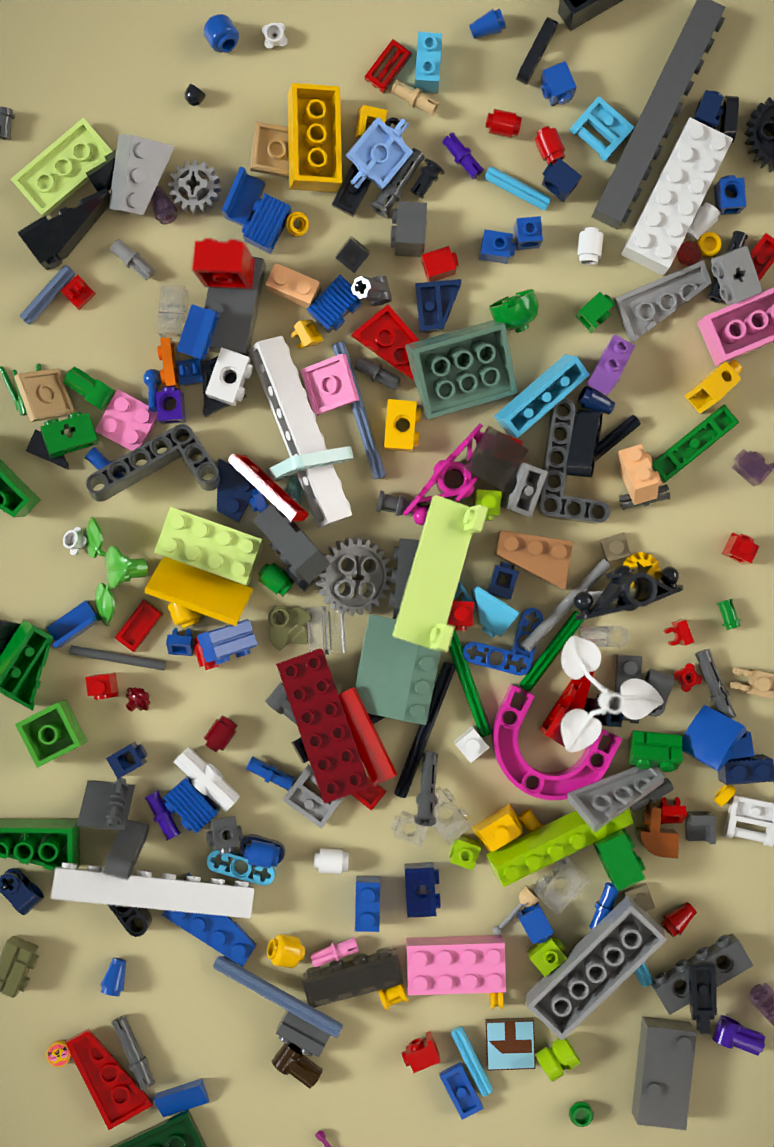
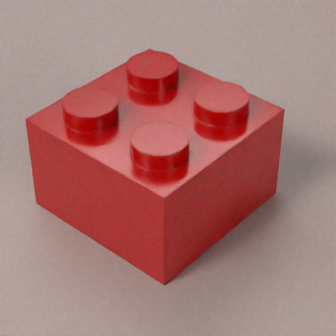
M212 238L195 241L192 271L204 287L253 288L255 260L245 243L237 239H229L228 242H218Z

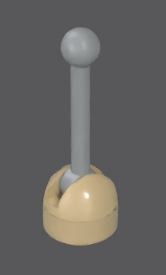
M526 885L519 893L520 903L499 926L493 928V933L497 936L501 935L502 929L523 906L532 907L540 900L538 894Z

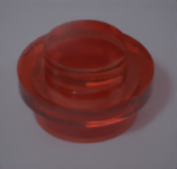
M691 241L682 243L677 252L678 261L685 266L697 263L701 257L700 247Z

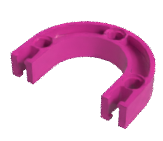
M510 684L492 726L494 755L506 777L521 791L544 800L568 799L569 792L599 781L610 766L622 738L610 732L609 737L612 739L606 749L602 751L598 748L602 734L607 736L608 731L601 728L599 737L594 743L585 748L582 756L574 765L560 772L539 771L525 762L518 745L520 726L535 696L524 691L523 695L526 697L519 709H516L510 703L515 691L520 693L521 689ZM507 711L515 712V720L511 723H506L503 720V716ZM597 753L601 754V762L597 765H592L591 757ZM530 776L538 778V782L534 787L526 786V780Z

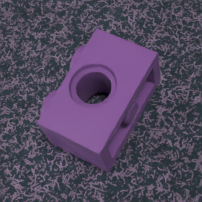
M614 334L603 350L587 385L608 396L618 382L635 345Z

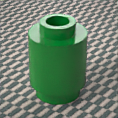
M274 562L271 565L266 563L258 573L261 576L259 582L276 595L280 594L282 597L285 596L295 583L287 572Z

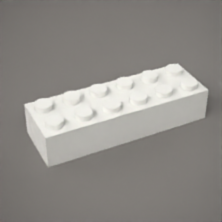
M692 118L688 119L621 252L622 256L662 276L667 272L733 138Z

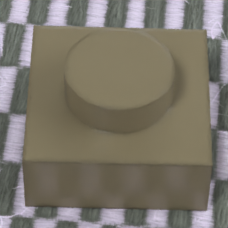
M625 533L600 539L607 562L631 556Z
M646 883L623 890L624 896L628 895L644 911L655 908Z

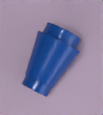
M499 8L495 11L491 9L470 24L469 27L473 38L476 39L501 33V30L506 28Z
M116 957L112 958V962L100 984L102 986L101 993L110 996H120L121 991H124L126 960Z

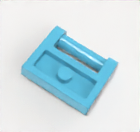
M598 96L569 131L574 136L577 134L601 155L600 159L606 162L635 127ZM585 123H589L611 144L606 147L583 127Z

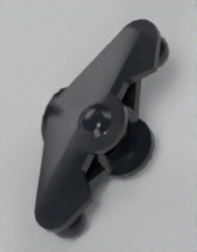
M638 566L617 567L615 571L606 574L607 579L612 578V580L593 607V598L589 593L580 592L575 596L574 605L577 609L581 610V613L575 615L576 620L590 619L624 610L634 611L639 607L647 606L655 601L684 590L683 585L676 584L679 579V573L674 567H665L660 573V579L663 582L661 583L650 574L637 572L639 570ZM632 582L635 583L636 587L633 596L631 595L630 590Z

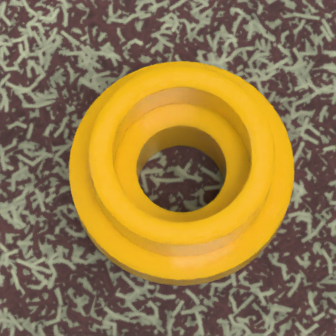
M292 212L287 216L285 226L291 235L302 236L309 228V220L302 212ZM296 219L300 222L298 228L293 226V222Z

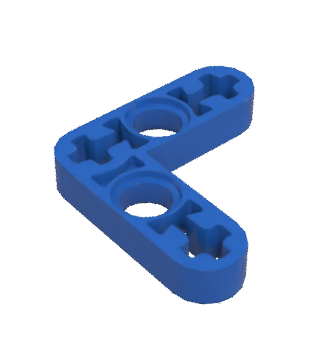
M527 608L522 612L511 651L471 641L463 647L464 658L473 664L514 675H525L531 668L536 646L530 652L520 646V637L532 633L530 631H522V626L528 628L529 620L525 619L526 615H531L533 611L535 612V617H538V621L532 623L531 629H536L543 621L541 611L536 608ZM473 645H476V650L484 653V648H488L489 650L485 655V663L481 662L483 658L481 656L475 655L473 659H470L467 649H472ZM495 651L503 655V661L499 665H493L490 662V655ZM507 654L512 655L510 660L513 661L523 658L522 662L526 664V667L516 671V666L508 664V669H505L504 667L508 659Z

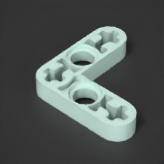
M351 446L293 456L267 469L273 481L289 478L305 469L343 463L354 459Z

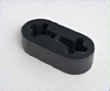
M726 95L722 102L724 110L720 119V132L733 138L731 142L733 143L737 133L739 97Z

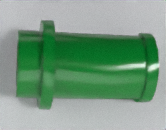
M733 599L717 603L724 621L722 626H725L726 630L740 627V621L742 620L741 618L738 619Z

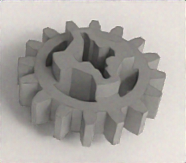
M196 159L193 160V165H189L187 161H184V168L177 165L178 173L170 174L174 182L168 183L169 188L172 189L169 194L172 199H175L174 203L177 207L182 205L184 212L191 208L193 214H196L197 209H201L205 213V206L208 205L210 208H213L214 206L211 201H219L216 192L221 191L220 185L217 184L220 182L218 175H214L216 172L213 167L207 170L208 166L205 161L201 166L198 165ZM201 174L205 175L210 182L207 179H202ZM196 181H197V183H198L199 186H196V187H195L194 194H193L191 188H194V186H195V184H196ZM180 192H182L185 195H188L189 200L183 198Z

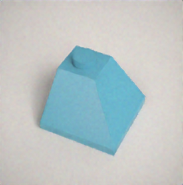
M474 586L471 591L476 605L478 622L484 626L482 631L493 638L495 635L502 637L519 612L480 587Z

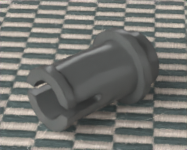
M0 107L1 140H11V125L15 115L13 110L7 107Z

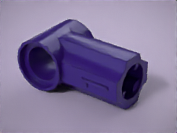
M720 1015L712 1036L716 1043L731 1049L734 1046L757 1056L763 1051L765 1046V1036L763 1033L744 1027L728 1016Z

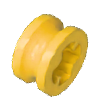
M503 992L489 993L490 1008L494 1009L498 1006L500 1009H503Z

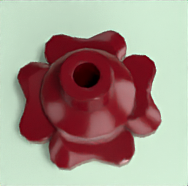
M129 687L126 694L129 702L126 704V708L131 712L136 708L140 711H147L149 709L148 705H150V695L148 692H145L143 688Z

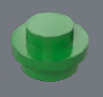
M578 1101L570 1107L569 1117L574 1125L586 1127L593 1120V1110L588 1103Z

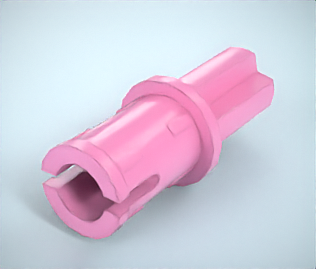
M352 937L337 944L331 943V946L311 953L310 957L313 966L318 967L334 960L339 962L340 958L358 953L359 949L355 937Z

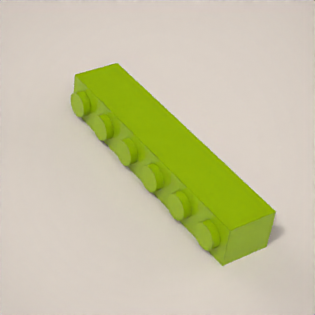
M628 808L594 833L575 810L500 847L494 852L486 854L494 875L504 888L634 822Z

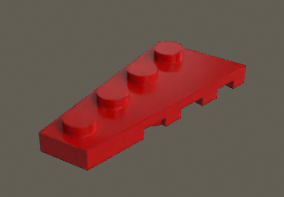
M387 304L354 331L351 337L414 381L405 345L420 340Z
M89 1028L66 1040L65 1044L108 1130L153 1106L154 1102L140 1089V1086Z

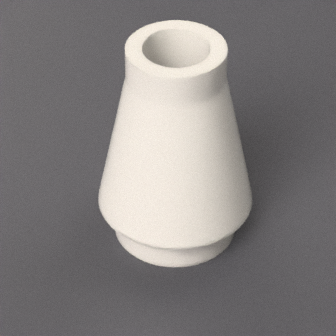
M705 202L703 206L699 207L687 235L697 241L701 235L719 220L720 211L713 205Z

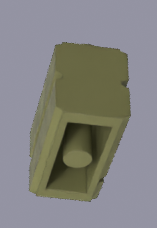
M12 936L6 941L0 956V992L2 994L15 998L20 991H25L30 981L27 974L30 969L33 970L39 959V955L36 954L39 948L38 945L29 941L26 942L17 936Z

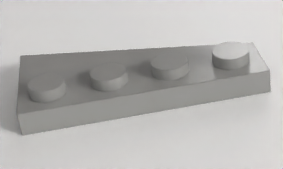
M704 260L613 299L630 343L635 342L640 336L712 283Z
M633 767L569 792L568 801L595 833L663 784L664 775L656 767L645 770Z

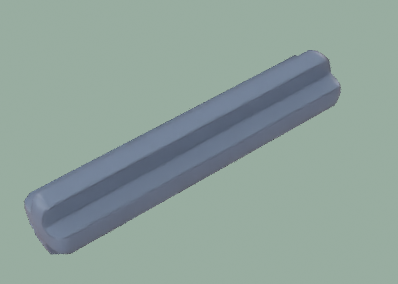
M64 265L21 313V319L28 325H31L75 276V272L69 266Z

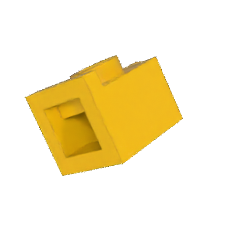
M368 105L360 107L357 111L358 119L355 138H360L366 131V124L371 125L377 117L385 123L387 110Z

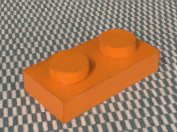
M170 337L160 338L161 346H157L159 360H163L164 369L160 370L162 384H166V387H177V389H180L174 342Z

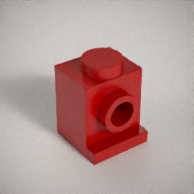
M731 533L722 554L741 564H751L760 546L754 544V539L747 535Z
M116 672L85 677L87 696H94L96 700L119 696Z
M431 1031L426 1033L425 1039L417 1038L412 1040L406 1046V1051L401 1052L406 1067L411 1066L413 1073L441 1062L440 1053Z

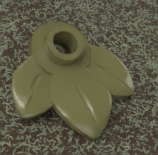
M276 606L271 609L268 615L271 625L269 639L277 650L281 651L287 641L296 644H306L307 631L303 624L311 619L309 613L299 607L288 609L285 606ZM278 613L284 614L285 620L283 622L277 620L276 616Z

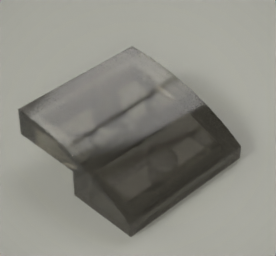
M488 426L464 469L504 492L527 454L528 449L493 427Z

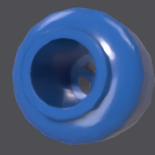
M224 14L212 16L204 26V36L214 51L228 53L236 47L239 32L228 16Z

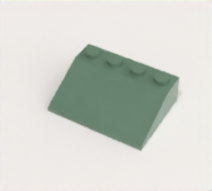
M491 320L405 345L410 368L428 420L518 393L506 326L503 322Z
M369 614L355 681V688L367 713L426 725L441 651H435L393 637L397 619Z

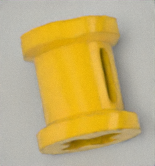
M401 980L397 981V985L387 989H378L385 1010H389L390 1006L404 1001L406 1003L409 1001Z

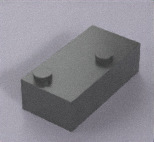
M253 257L255 267L252 289L208 287L204 308L220 314L208 349L209 352L220 353L222 347L249 357V349L251 348L266 271V264L263 258Z
M642 1016L632 1114L637 1125L686 1130L697 1032L690 1022Z

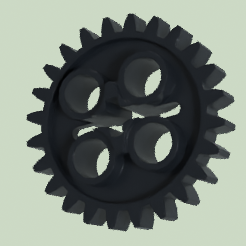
M769 97L765 104L760 103L756 108L757 110H754L750 115L752 119L747 121L746 126L749 128L744 132V135L749 136L745 141V145H752L748 154H756L753 162L761 160L760 168L769 165V172L771 173L774 170V101ZM763 130H768L772 137L766 136Z

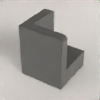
M687 811L685 818L686 840L707 841L709 844H716L715 815L710 811Z

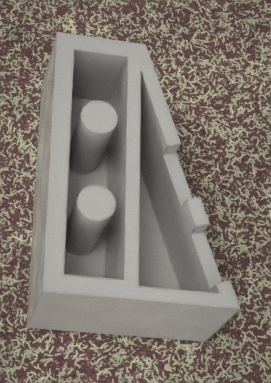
M118 135L108 209L144 215L175 146L135 135Z

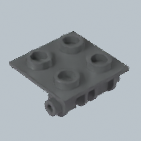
M119 778L114 783L87 781L77 826L126 831L135 785L127 784L124 778Z

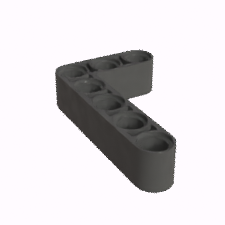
M562 399L550 412L543 470L548 473L538 498V511L542 516L548 518L599 524L606 521L610 515V508L605 502L564 496L567 475L566 465L573 432L575 405L569 399ZM565 406L569 412L568 416H560L557 412V407ZM554 430H563L565 439L562 441L557 440L554 436ZM556 452L561 455V464H554L551 461L550 456L552 453ZM549 476H554L558 479L559 485L557 488L548 486L547 479ZM546 500H552L555 503L556 508L553 512L545 510L544 502ZM570 503H575L579 507V513L576 516L568 512V505ZM594 506L600 507L603 511L600 519H596L592 515Z
M179 424L91 474L86 480V487L94 500L103 502L180 457L200 487L206 491L215 490L219 486L220 476L217 466L193 430L186 424ZM181 436L189 437L184 442L178 441V438ZM160 448L168 449L167 452L163 454L157 453V451ZM193 455L202 456L197 461L190 460ZM139 460L147 461L143 466L136 465ZM119 472L126 473L122 478H115V475ZM205 474H214V477L210 480L203 479ZM104 484L103 489L99 491L93 490L96 485Z

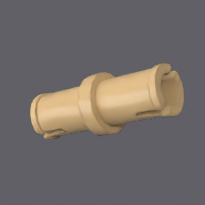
M400 79L396 80L391 90L392 94L409 102V106L413 108L416 106L431 116H434L440 104L438 100L436 101L422 93V89L418 87L415 89Z

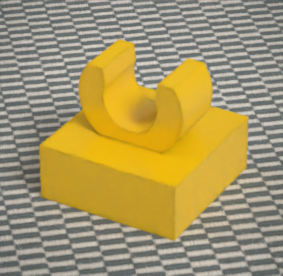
M312 319L301 320L294 325L295 331L291 333V337H300L301 343L297 345L298 349L318 345L323 341Z

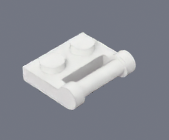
M733 795L730 800L727 820L723 828V836L727 838H733L734 836L763 842V845L772 847L774 845V803ZM740 821L767 828L765 833L738 828L736 827V822Z

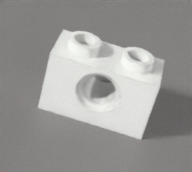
M221 347L205 394L209 398L236 407L237 402H241L245 394V388H243L245 379H250L254 366L251 365L252 361L250 358ZM229 373L237 374V379L232 384L225 382V377Z

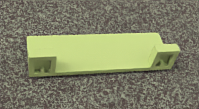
M437 495L432 497L393 631V637L435 651H448L454 627L447 625V620L472 533L482 531L488 510L487 507L482 505L468 507Z

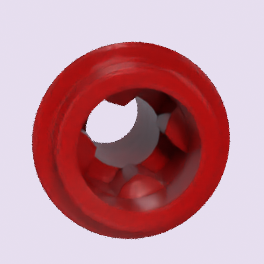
M686 902L681 907L663 916L664 920L660 923L675 938L677 935L681 936L689 922L697 914V911L690 903Z

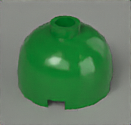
M528 289L517 292L515 296L510 298L507 296L490 305L489 309L495 322L505 323L506 330L515 329V332L519 333L529 328L528 324L538 314L539 305L534 290Z

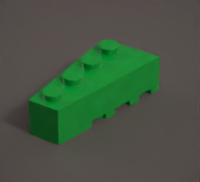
M0 459V509L12 517H26L41 499Z

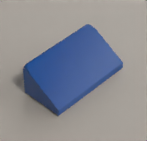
M201 1078L156 1093L154 1102L161 1115L166 1117L209 1103V1098Z

